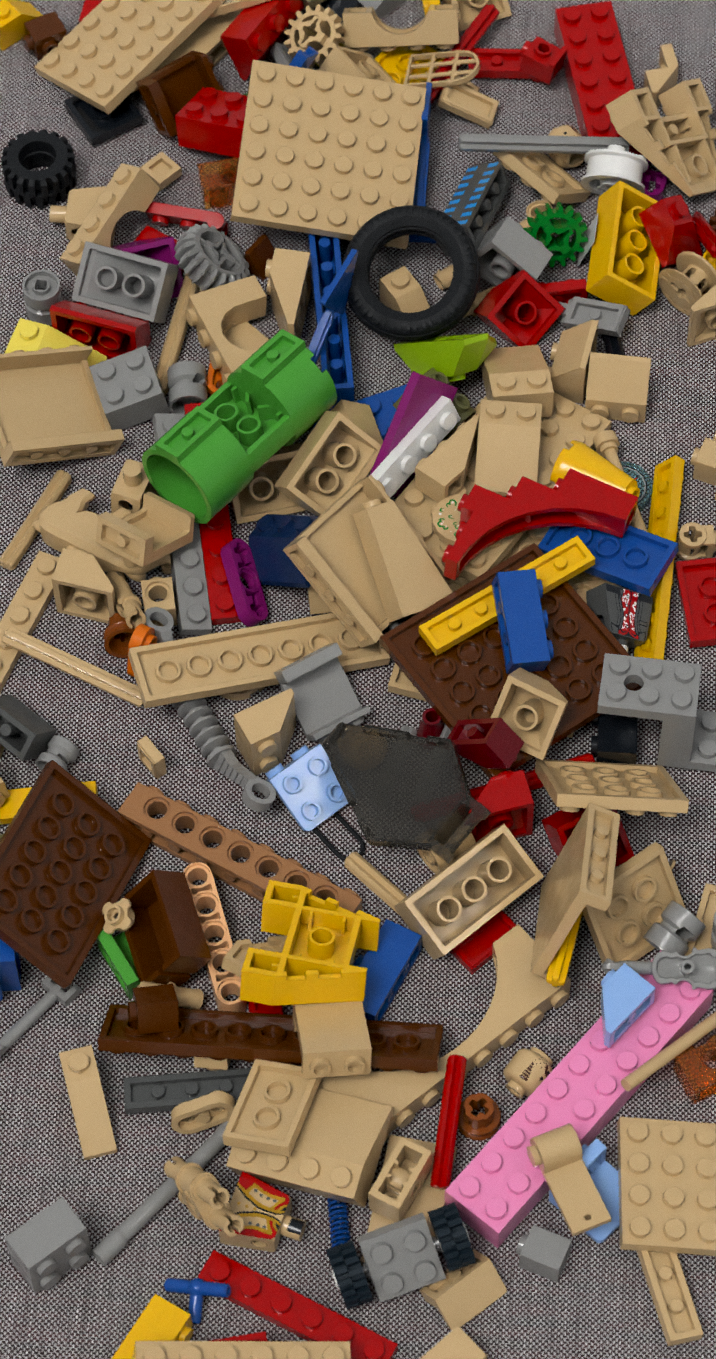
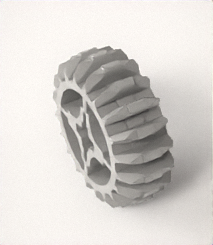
M205 223L202 225L195 224L180 235V239L174 247L176 252L174 257L179 261L178 267L185 271L184 276H188L192 280V284L195 283L199 286L200 291L237 281L250 275L248 270L250 265L245 260V254L240 252V246L235 245L232 238H228L224 231H217L215 226L209 227Z

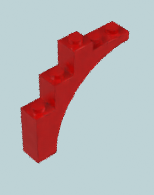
M571 468L564 479L558 478L553 489L522 476L516 487L513 485L510 487L506 497L475 484L469 495L464 494L459 502L457 511L461 512L460 525L455 536L457 540L454 545L449 544L446 547L442 556V562L445 563L444 576L455 581L466 565L484 549L505 537L526 530L549 526H575L599 530L623 538L635 516L639 497Z

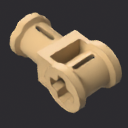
M694 522L684 524L679 530V540L677 542L678 557L684 561L712 558L713 553L716 552V530H714V526L700 525Z

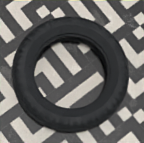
M418 205L399 206L377 214L357 231L346 250L343 263L352 248L359 251L348 293V304L357 318L366 327L388 339L418 342L444 334L458 324L468 313L479 289L480 261L471 237L452 217L430 207ZM405 235H421L435 240L445 248L453 262L452 282L444 297L432 307L414 313L395 311L382 304L373 294L369 282L370 267L378 251L391 240Z

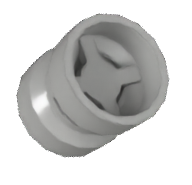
M54 735L47 744L48 750L42 752L35 763L42 772L45 765L54 760L68 771L67 765L73 763L80 753L71 741L62 736Z

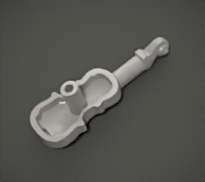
M694 947L691 954L687 956L679 955L678 952L669 953L662 951L657 953L652 961L624 960L614 962L611 959H606L602 964V970L606 974L612 969L617 971L625 963L638 974L652 975L658 984L673 983L676 985L679 981H686L691 984L693 990L696 988L708 990L716 988V950L712 948L698 950Z

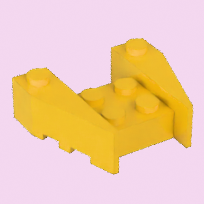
M269 880L262 902L261 931L285 935L287 938L282 953L248 947L241 970L240 1000L272 1006L364 1001L367 968L352 965L357 948L377 952L381 919L361 910L353 913L339 907V901L328 897L326 900L312 895V889L305 886Z

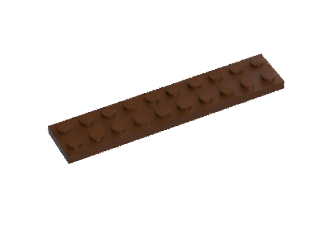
M110 1004L98 1037V1051H110L114 1054L129 1052L143 1053L147 1056L161 1054L176 1055L180 1058H190L193 1056L208 1057L213 1060L240 1059L254 1062L255 1059L284 1064L302 1063L298 1034L293 1029V1015L178 1008L179 1030L138 1034L135 1022H129L127 1005ZM366 1020L372 1047L371 1068H379L384 1071L398 1069L413 1070L417 1073L437 1072L444 1036V1025Z

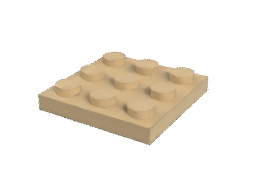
M656 842L615 869L612 901L606 912L589 905H585L582 910L602 963L606 959H611L614 962L639 960L655 949L643 936L655 922H662L661 914L669 903L673 900L685 908L664 848Z

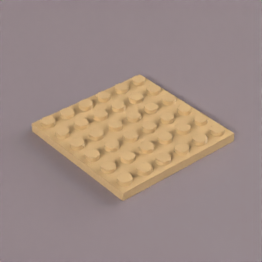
M253 60L230 221L352 240L357 231L377 214L391 208L413 205L426 88ZM409 235L395 238L384 246L407 249Z

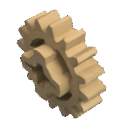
M317 4L315 11L309 5L306 6V13L302 14L300 11H297L298 19L296 21L289 19L288 21L292 28L284 30V34L290 38L284 41V45L289 49L288 54L292 58L295 57L299 50L305 52L308 46L313 47L319 53L309 68H313L315 62L321 66L335 45L338 46L339 43L346 42V39L341 35L346 31V28L341 24L343 20L331 8L327 7L324 9L320 4Z

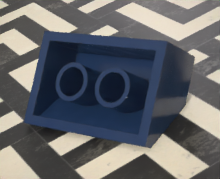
M267 514L258 520L257 527L249 535V547L261 585L309 588L311 586L283 549L319 516Z

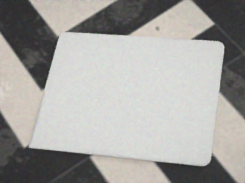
M598 214L585 232L588 241L580 242L584 251L583 253L579 252L577 267L595 241Z

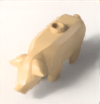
M83 488L69 495L66 499L64 498L62 501L45 507L41 511L39 519H36L34 522V528L41 533L43 542L59 552H62L63 548L83 550L88 554L94 555L103 571L125 573L127 577L137 582L146 580V573L155 567L171 564V556L168 554L145 567H141L97 544L98 515L100 514L86 511L89 507V502L95 499V495ZM120 507L112 514L123 519L131 515L132 512Z

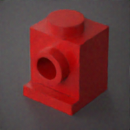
M538 36L533 42L527 40L519 54L522 56L520 69L550 84L562 69L568 48L565 46L559 48Z

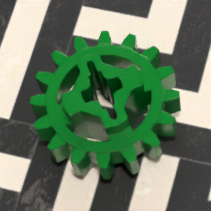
M557 202L556 207L551 209L549 203H546L545 211L543 212L536 208L535 213L537 217L535 219L527 217L526 220L530 227L523 229L536 239L540 226L542 227L537 240L541 241L553 253L548 262L549 266L554 267L555 261H560L563 267L566 264L565 259L568 257L575 261V251L582 253L584 251L580 242L588 241L587 235L583 233L588 229L586 223L581 222L583 219L581 213L577 212L574 214V209L571 205L563 210L561 202ZM555 232V233L558 234L559 236H558V237H555L554 235H551V234ZM574 234L571 243H569L570 236Z

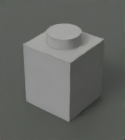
M533 1224L528 1235L524 1233L521 1235L515 1253L520 1255L519 1268L558 1283L571 1253L572 1240Z

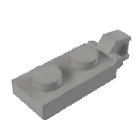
M574 296L573 299H569L568 303L559 302L565 310L557 320H560V324L567 328L575 327L590 320H598V334L620 337L630 310L622 304Z

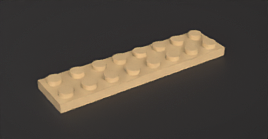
M334 613L129 648L128 652L144 708L278 685L279 682L274 672L331 643H338L343 653L337 658L344 672L389 665L390 655L380 644V639L374 644L361 648Z

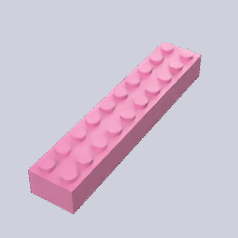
M639 974L656 988L652 1005L610 1048L604 1044L601 1016L445 1190V1206L455 1203L461 1219L495 1247L499 1248L549 1191L539 1166L534 1167L528 1157L526 1148L531 1146L530 1139L569 1123L575 1129L581 1146L584 1144L589 1146L646 1081L644 1080L632 1090L626 1091L621 1085V1080L691 1030L711 1007L714 989L696 988L693 990L691 984L686 981H679L676 985L673 983L658 984L652 975Z

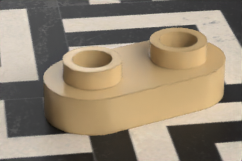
M218 1090L199 1098L182 1102L171 1111V1126L178 1133L194 1134L229 1121L235 1107V1099L232 1095Z

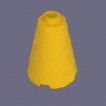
M576 440L570 442L573 446L569 450L564 448L560 452L551 473L550 481L556 483L559 477L564 479L571 468L639 497L640 489L635 479L583 442Z

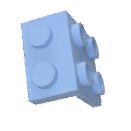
M306 744L290 755L293 760L283 767L279 763L265 773L268 778L266 781L273 785L277 795L305 832L313 830L355 797L354 791L321 744L308 748Z
M596 1138L589 1146L586 1144L581 1146L583 1152L582 1160L609 1212L611 1222L588 1230L585 1233L595 1242L603 1243L619 1227L618 1171L605 1160L607 1147ZM549 1189V1202L560 1210Z

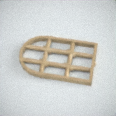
M468 50L410 54L404 84L426 88V82H432V88L461 85L472 80L478 74L480 61L475 53ZM459 56L470 57L472 59L459 60ZM454 57L451 61L435 62L436 58ZM431 59V62L429 61L428 63L413 64L414 60ZM476 63L475 68L472 70L456 71L457 66ZM453 65L452 70H449V72L433 73L436 67ZM429 67V71L426 74L411 75L412 69ZM458 75H466L462 78L455 79V77H457ZM450 76V80L431 81L434 77ZM427 78L426 82L409 83L411 79Z

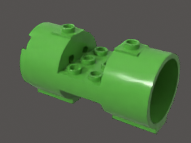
M281 329L228 376L227 382L205 402L188 412L143 453V468L154 489L165 500L195 515V523H208L253 481L254 473L283 446L292 445L322 417L325 411H329L336 404L337 391L334 382L327 370L321 372L311 360L314 354L306 348L304 340Z

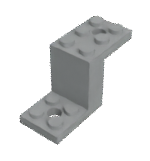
M605 653L597 713L661 720L662 728L657 765L716 772V712L697 710L702 664ZM628 683H637L642 688L637 691H632L627 689L625 685Z

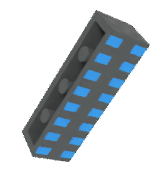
M500 160L469 166L444 212L466 230L476 250L511 185ZM437 242V244L441 246L445 256H450L448 252L445 250V248Z

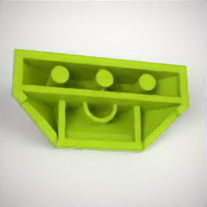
M488 333L437 336L424 341H402L393 345L394 350L412 372L423 375L434 367L438 372L445 374L449 382L465 379V373L477 370L497 346V342Z

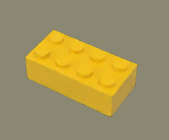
M619 180L598 198L596 215L598 214L595 241L591 249L586 291L606 302L627 306L630 310L629 314L634 316L654 302L656 297L660 261L639 213L658 201Z

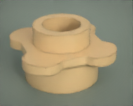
M122 898L117 903L107 902L102 908L105 919L103 926L105 933L113 934L115 930L124 932L133 925L135 914L131 908L130 900Z

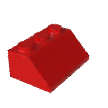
M271 0L244 8L220 35L242 80L246 81L250 77L252 61H264L270 54L273 44L275 42L279 43L285 37L284 30L292 28L288 21L289 19L294 21L298 19L296 12H302L304 8L302 0Z
M67 300L51 305L49 310L53 328L86 346H92L94 350L107 356L108 359L143 346L148 348L151 341L150 324L148 321L140 318L117 314L111 310L90 307L82 302L75 303Z

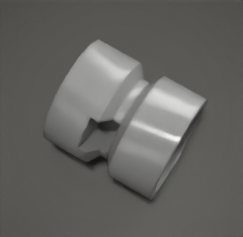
M45 269L30 272L22 282L26 315L30 321L51 325L50 307L63 301L60 279L52 271Z
M188 360L179 361L169 367L167 371L169 409L172 413L185 415L184 404L205 402L208 399L206 368L201 363Z
M672 900L661 914L662 922H655L643 937L658 951L678 952L679 955L684 956L689 950L687 943L689 941L695 942L706 926L687 909Z

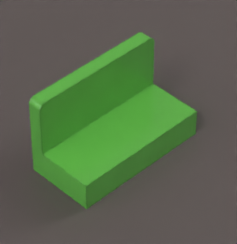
M102 930L96 939L98 949L129 1000L133 999V988H137L140 981L125 932L112 937L111 934H107Z

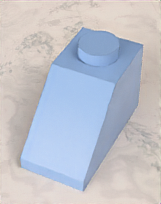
M625 963L617 971L614 969L610 970L601 982L604 1044L608 1048L654 1002L656 988Z

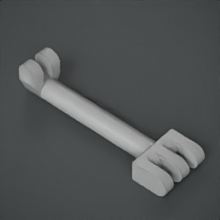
M47 976L41 982L42 988L47 992L0 1038V1057L56 1001L67 1007L81 993L82 988L74 984L65 992L70 985L63 989Z

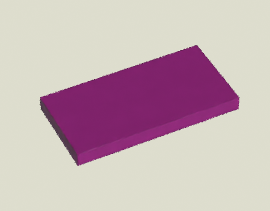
M413 371L370 475L442 395L453 401L458 388ZM415 472L402 484L393 497L397 498L415 478Z

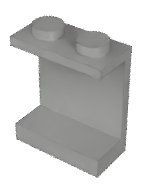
M338 643L328 644L274 672L282 690L285 691L291 688L294 692L296 718L307 740H318L320 744L337 736L335 730L346 725L347 729H350L364 722L363 715L371 712L369 706H361L337 658L343 654Z

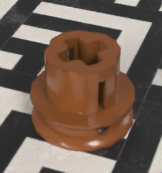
M118 612L109 618L108 627L104 631L103 636L105 641L104 647L114 657L128 658L129 641L135 629L134 625L132 629L129 628L125 618L121 617Z
M484 1093L471 1094L461 1102L458 1128L465 1137L472 1140L491 1138L500 1126V1109L497 1103ZM485 1108V1114L480 1112L477 1116L473 1115V1109Z

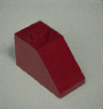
M502 718L458 720L443 746L487 769L510 768L514 764L524 742Z

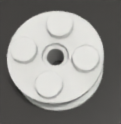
M609 145L607 149H591L584 156V161L588 165L586 175L581 178L580 184L586 190L602 195L621 180L644 193L645 187L641 183L643 172L647 171L649 164L643 155L627 152L620 145Z

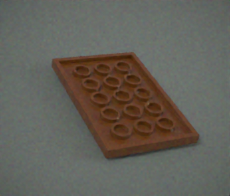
M54 760L45 765L0 840V939L65 989L71 985L105 924L104 914L102 913L103 906L107 902L117 903L152 839Z

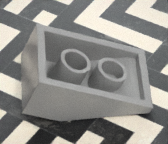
M86 241L71 300L143 320L165 324L179 267L176 264Z

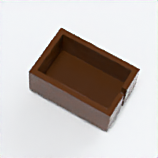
M153 869L123 897L130 900L131 908L135 914L133 925L124 932L140 983L142 981L159 984L174 982L178 987H181L191 978L190 974H195L212 959L185 873Z

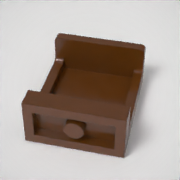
M193 50L136 82L158 134L170 138L177 134L175 115L203 87H213L216 90L225 91L222 84L216 80L213 73L214 64L207 54Z

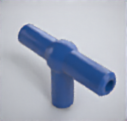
M167 1278L164 1283L166 1292L190 1294L188 1313L191 1314L192 1323L194 1324L201 1323L204 1296L227 1298L231 1293L229 1284L206 1282L201 1278H194L192 1280Z

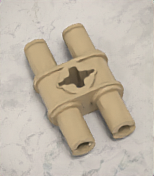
M178 1156L171 1158L175 1164L169 1160L165 1163L164 1172L168 1177L175 1180L179 1191V1201L187 1206L194 1218L203 1220L210 1229L222 1230L229 1237L237 1235L233 1229L239 1233L243 1230L244 1220L241 1216L233 1213L229 1203L230 1194L228 1190L220 1186L213 1174L204 1172L201 1166L194 1162L186 1163Z

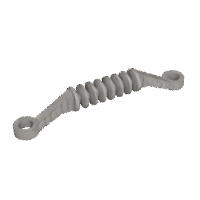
M159 607L147 609L144 613L146 616L145 625L155 629L157 643L173 641L172 628L174 626V619L172 615ZM151 620L159 621L163 626H156ZM200 698L172 703L174 708L178 709L179 717L183 718L185 727L189 728V734L195 738L196 746L201 748L202 756L207 758L206 763L209 768L219 771V773L244 788L241 797L243 803L248 808L257 812L269 810L276 798L275 788L270 782L259 778L239 763L235 757L237 751L233 745H229L230 739L224 735V729L218 725L219 721L216 716L212 715L211 707L206 705V699ZM252 791L262 793L266 799L256 797Z

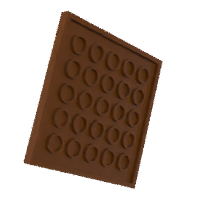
M535 543L380 636L382 647L436 711L437 715L441 717L450 731H452L458 720L491 718L509 675L506 674L498 621L438 656L433 653L419 634V626L492 585L491 583L497 572L516 571L544 555ZM567 581L543 594V597L540 598L542 610L545 609L548 615V628L545 630L547 640L552 641L554 655L545 670L531 672L549 681L568 701L550 747L602 715V713H597L604 654L630 656ZM628 683L625 685L627 689L632 691H637L642 688L637 683ZM520 750L517 760L510 768L487 769L481 765L479 766L490 779L503 771L515 770L534 758V756Z

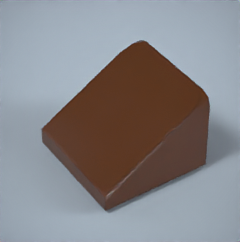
M265 234L261 235L245 251L246 261L250 265L248 268L249 272L261 280L267 278L265 277L266 263L268 259L273 258L275 250Z

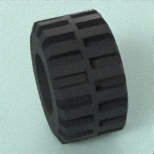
M41 129L40 132L28 130V134H18L16 140L11 139L8 142V147H4L1 164L5 187L10 197H15L17 203L22 204L25 202V206L29 208L36 205L38 209L44 208V205H56L57 201L63 202L66 200V194H69V191L74 189L73 186H76L77 172L73 148L71 144H68V140L64 136L59 138L57 132L47 133L46 129ZM36 167H48L41 171L31 170Z

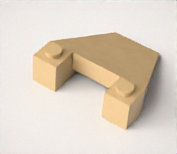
M700 78L682 81L658 96L662 104V110L666 115L664 117L660 116L648 87L630 90L606 105L610 114V120L615 126L617 133L685 194L693 197L716 192V149L714 144L716 129H711L709 115L713 111Z

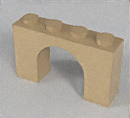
M255 275L189 295L188 309L185 310L187 321L191 327L195 326L199 343L202 348H207L211 364L215 370L219 369L223 384L227 382L228 376L258 350L237 347L224 336L226 331L235 325L266 316L267 296Z

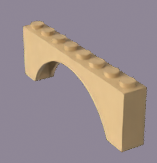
M517 924L493 943L492 959L496 971V987L484 1018L463 1043L439 1059L437 1072L417 1073L413 1070L371 1071L370 1074L323 1077L318 1088L394 1107L385 1137L386 1141L389 1133L397 1127L404 1128L414 1119L415 1113L424 1106L426 1108L433 1106L440 1099L443 1092L447 1058L450 1055L466 1057L465 1080L467 1073L476 1066L481 1068L486 1065L493 1057L495 1051L502 1046L507 1048L513 1044L522 1030L526 1027H535L543 1019L544 1013L552 1007L556 1009L562 1006L570 996L571 979L567 976L566 983L563 986L553 987L552 984L547 983L546 979L531 973L534 940Z

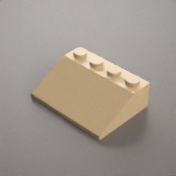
M318 1088L290 1157L232 1146L226 1167L238 1175L245 1172L264 1182L365 1207L394 1107Z

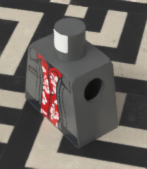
M608 583L586 591L589 608L627 652L645 643L649 629L653 597Z

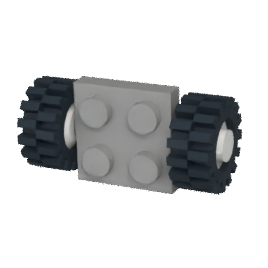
M455 1203L428 1212L435 1232L433 1237L423 1212L357 1236L365 1262L362 1263L363 1267L352 1240L327 1249L326 1252L333 1269L331 1272L338 1291H341L347 1310L373 1301L364 1273H366L367 1277L371 1276L381 1303L446 1279L437 1251L441 1250L449 1272L476 1263L469 1235Z

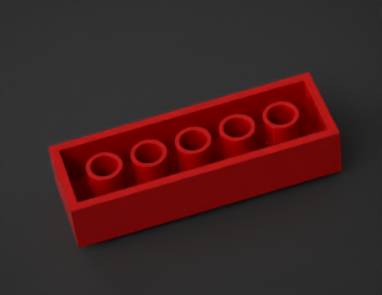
M611 1L555 8L554 34L558 47L565 46L568 48L563 68L581 135L591 137H622L617 133L615 126L612 124L606 105L628 91L634 90L635 87ZM629 143L630 153L642 155Z

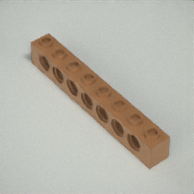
M138 782L117 811L152 839L151 844L189 864L194 862L205 863L210 867L215 878L263 902L269 880L305 886L312 889V895L326 900L328 897L339 901V907L353 913H357L358 910L362 911V899L355 891L349 888L342 889L332 884L325 875L320 873L313 874L304 869L298 861L292 858L285 859L275 854L274 850L262 843L258 845L248 840L239 830H229L220 825L214 817L207 814L201 815L193 811L187 803L181 800L174 801L166 797L155 786L150 785L147 787ZM155 814L165 815L159 819L152 818ZM184 828L192 829V831L189 833L179 832L181 829ZM210 843L220 844L216 848L207 847ZM240 857L248 859L247 861L242 863L234 861L235 859ZM266 872H273L276 874L275 876L269 878L262 876Z

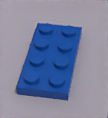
M630 525L623 538L594 529L575 526H551L538 545L539 549L546 554L578 535L596 558L595 565L583 572L649 597L679 551L678 543Z

